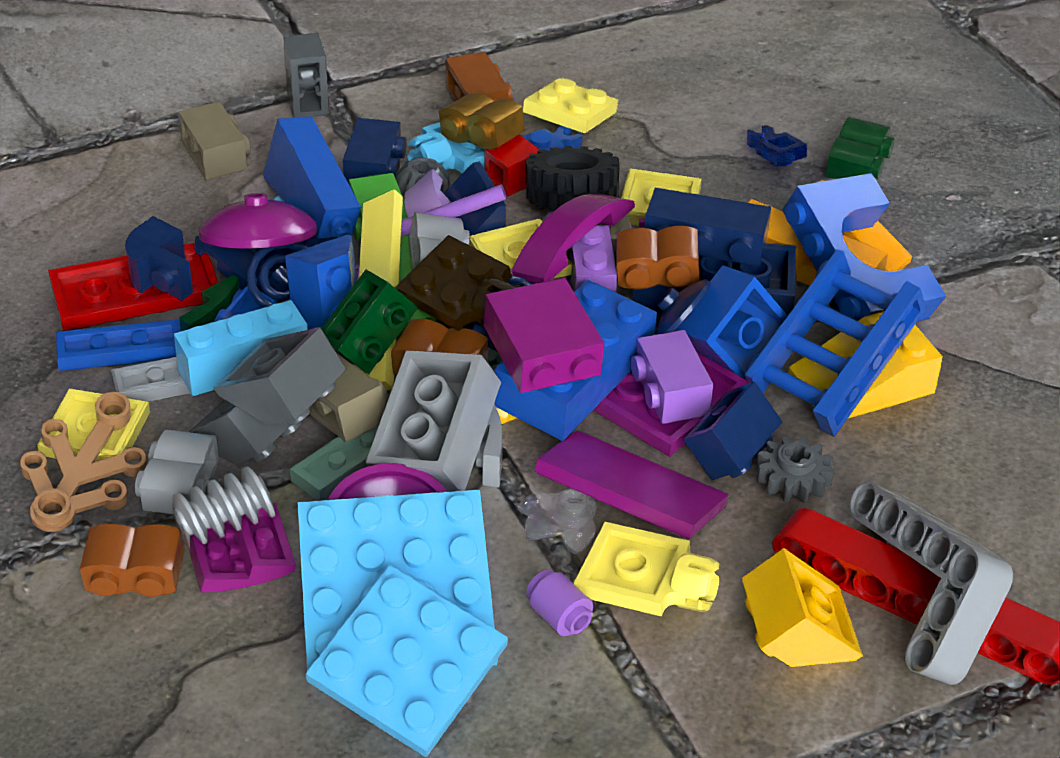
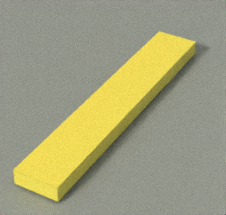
M395 189L363 203L359 277L367 269L389 282L393 287L399 284L403 196ZM396 339L385 352L381 361L376 364L368 375L373 380H379L386 391L392 389L394 385L391 351L396 344Z

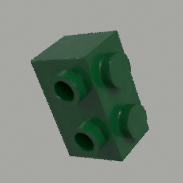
M365 269L321 330L335 352L351 364L359 366L363 372L369 375L376 364L381 361L385 352L399 333L407 326L418 307L389 282Z

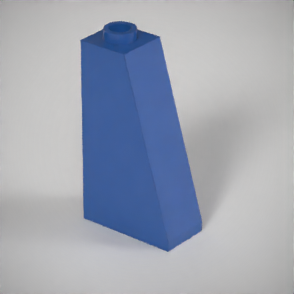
M313 117L277 119L263 173L265 180L284 202L306 212L316 221L317 233L315 237L317 239L340 237L347 234L353 235L361 206Z

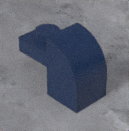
M152 216L136 227L128 235L125 242L131 284L140 293H143L151 286H155L160 291L183 301L193 293L190 262L185 259L182 230Z

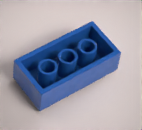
M588 279L574 293L604 342L601 375L520 393L503 361L494 369V373L501 381L494 402L495 406L561 441H564L631 371V357L636 356L637 338L652 336L655 332L656 311Z

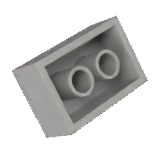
M406 350L366 464L368 466L384 463L404 464L406 467L430 474L448 492L465 491L501 385V381L484 357L473 354Z

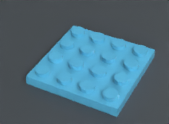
M480 490L298 502L307 671L389 565L495 629Z

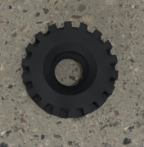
M565 146L564 149L550 147V151L539 150L537 151L538 154L532 153L526 160V198L529 199L531 204L537 203L539 208L549 207V211H555L576 197L593 193L619 197L620 161L611 152L602 153V149L598 148L589 150L586 146H580V148Z

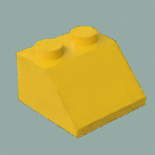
M783 548L742 577L747 595L745 605L753 616L757 630L755 639L760 649L767 656H775L790 667L856 661L863 656L840 586Z

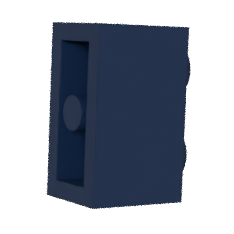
M357 118L343 158V175L348 184L349 179L393 173L396 179L397 172L400 169V159L405 158L407 145L406 137H401L400 122Z
M754 381L725 392L684 438V442L711 480L728 475L731 478H736L751 468L753 465L751 459L756 453L767 447L768 441H773L771 435L783 421Z

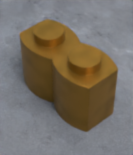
M469 93L439 110L441 134L445 138L457 143L470 141L483 149H495L525 131L523 107L510 99L502 98L494 101L481 93Z

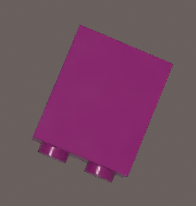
M566 278L486 294L484 327L520 393L601 375L604 342Z

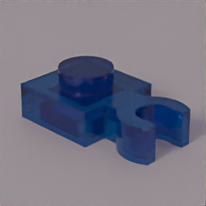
M768 125L762 126V133L754 132L751 129L747 130V145L756 148V154L767 159L775 166H788L792 161L807 157V143L787 132L776 134L774 133V128Z

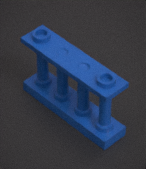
M839 249L835 251L829 261L826 260L821 264L815 280L762 352L751 359L745 373L747 381L749 383L755 381L762 393L771 383L814 405L813 412L820 430L833 437L838 433L926 310L921 288L908 281L905 282L898 293L890 295L850 276L851 271L845 253ZM841 289L883 309L884 313L875 325L872 324L868 327L827 307V305L838 290ZM816 320L861 341V345L852 357L845 359L804 337ZM796 352L838 373V376L829 389L821 391L782 371L781 368L791 354Z

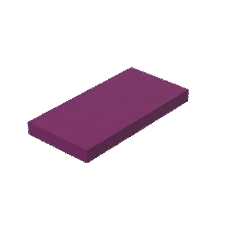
M578 430L537 458L535 472L541 476L687 539H691L726 507L729 496L728 493Z

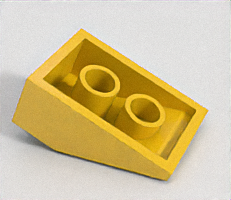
M884 311L865 316L858 322L868 327L872 324L875 325ZM914 325L848 419L935 393L943 356L916 325ZM841 332L821 345V347L846 359L853 356L861 345V341ZM806 357L801 358L789 366L788 374L821 391L829 389L838 376V373Z

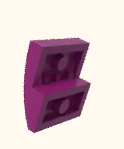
M273 503L275 517L271 518L263 508L258 509L259 523L253 524L246 514L242 515V529L239 531L229 521L224 522L225 536L219 537L212 528H208L207 543L202 544L194 534L190 535L189 553L201 593L235 590L262 584L295 571V559L276 503Z

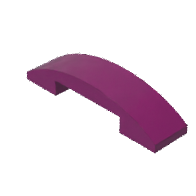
M593 193L582 195L566 202L550 214L531 235L511 270L512 276L523 277L533 283L552 280L568 266L566 251L598 223L614 226L635 208L634 200Z

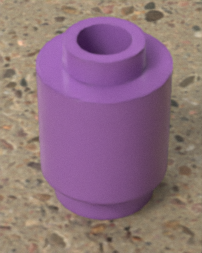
M547 569L538 573L530 581L526 590V596L530 599L531 608L559 635L569 636L571 634H578L589 625L592 619L593 602L564 574L560 572L555 573L553 570Z

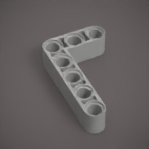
M869 481L862 482L852 493L849 506L851 515L941 578L907 646L905 656L907 667L910 671L949 685L958 684L968 673L1013 582L1012 567L1006 560L905 495Z

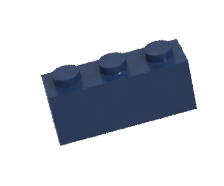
M655 187L645 215L644 228L659 231L671 226L693 227L698 229L699 256L760 266L768 238L771 207Z

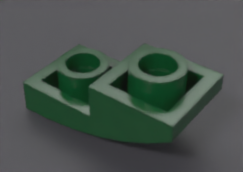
M233 274L202 291L203 304L179 317L181 331L214 322L218 312L229 307L235 293L239 290L238 277Z

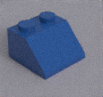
M347 234L285 256L290 300L293 301L307 323V330L322 328L357 281L352 235Z
M722 265L710 281L711 284L703 298L675 330H685L696 352L747 380L745 373L747 372L749 362L755 355L762 352L788 315L755 276Z

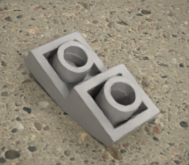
M494 404L476 456V467L483 468V486L500 487L502 472V426L499 413Z

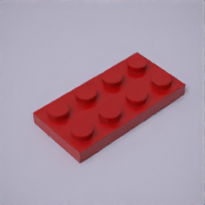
M194 243L184 244L185 259L190 262L193 293L183 301L160 291L155 286H151L143 293L137 291L130 281L127 256L48 270L63 331L82 329L88 326L202 305V291L219 283L208 253L200 256L194 250Z

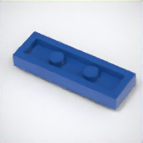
M180 320L56 332L59 371L125 365L176 357L174 333L181 332Z

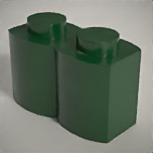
M849 116L830 150L826 177L841 179L872 173L875 179H879L884 167L885 158H890L895 138L889 137L891 126Z

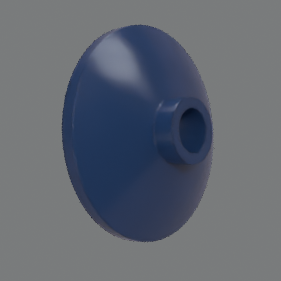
M707 279L697 281L680 292H677L673 287L669 289L656 305L662 312L656 322L654 335L673 332L703 298L711 284L710 281Z

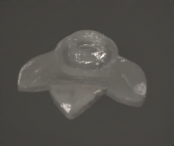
M567 489L558 494L544 492L532 494L524 498L517 505V509L520 512L528 515L525 526L527 541L561 535L565 546L573 554H578L588 547L595 538L596 526L592 518L596 513V501L594 498L574 489Z

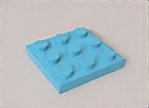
M389 565L307 671L306 680L427 758L507 646L508 637Z

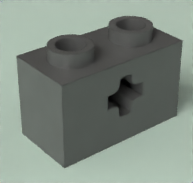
M310 33L283 37L287 97L293 118L329 115L326 55L319 34Z

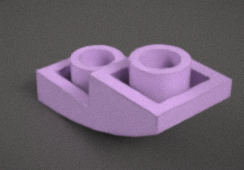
M434 169L429 171L405 192L404 204L408 218L414 216V212L423 213L450 203V200L440 190L443 179Z

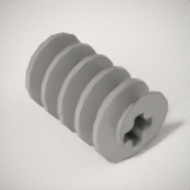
M247 466L241 469V482L232 473L224 475V489L216 480L208 481L207 496L198 486L190 488V502L180 492L173 494V513L188 549H190V535L193 534L202 544L207 543L208 528H212L219 537L225 536L224 522L229 521L237 531L241 530V516L244 514L253 524L259 523L258 509L263 508L271 518L275 517L272 500L260 475L257 476Z

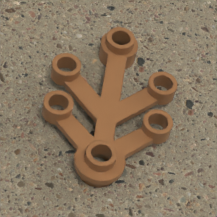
M112 391L102 394L97 399L95 410L98 422L76 457L68 441L66 423L60 419H50L43 423L41 427L42 441L44 445L52 448L63 478L56 489H54L47 475V458L42 452L29 451L21 457V473L25 479L31 481L36 493V497L30 506V516L37 528L48 532L60 531L73 522L77 513L102 505L109 510H118L126 505L128 500L127 488L119 480H109L100 489L75 495L80 485L122 472L126 476L137 477L140 470H145L147 466L146 453L137 447L127 448L119 455L95 462L113 431L122 429L131 418L130 401L126 395ZM53 431L61 432V434L57 436L48 435L50 432ZM132 459L140 461L138 464L135 465L127 463L129 460ZM33 463H38L41 465L35 469L28 468V466ZM111 492H118L121 494L120 496L115 498L107 496ZM50 511H58V512H59V513H56V514H47V513L50 512Z

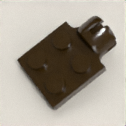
M448 235L395 288L417 306L418 309L460 331L464 325L470 322H477L484 326L486 294L517 287L507 283L512 278L508 265Z

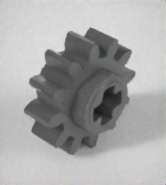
M783 436L781 446L775 442L768 441L766 451L759 452L757 481L758 483H768L767 494L773 495L778 491L783 494L784 502H789L792 497H799L803 503H807L809 493L822 498L825 487L832 485L834 469L832 468L833 456L822 455L823 445L816 444L811 447L807 444V438L804 436L799 441H791L788 436Z

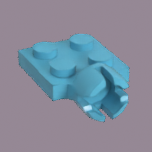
M440 122L423 127L422 135L412 138L408 143L409 147H418L409 151L407 155L408 161L414 158H431L443 165L446 171L456 169L461 173L474 162L480 161L483 168L485 167V149L474 145L470 141L457 143L445 138L441 134Z

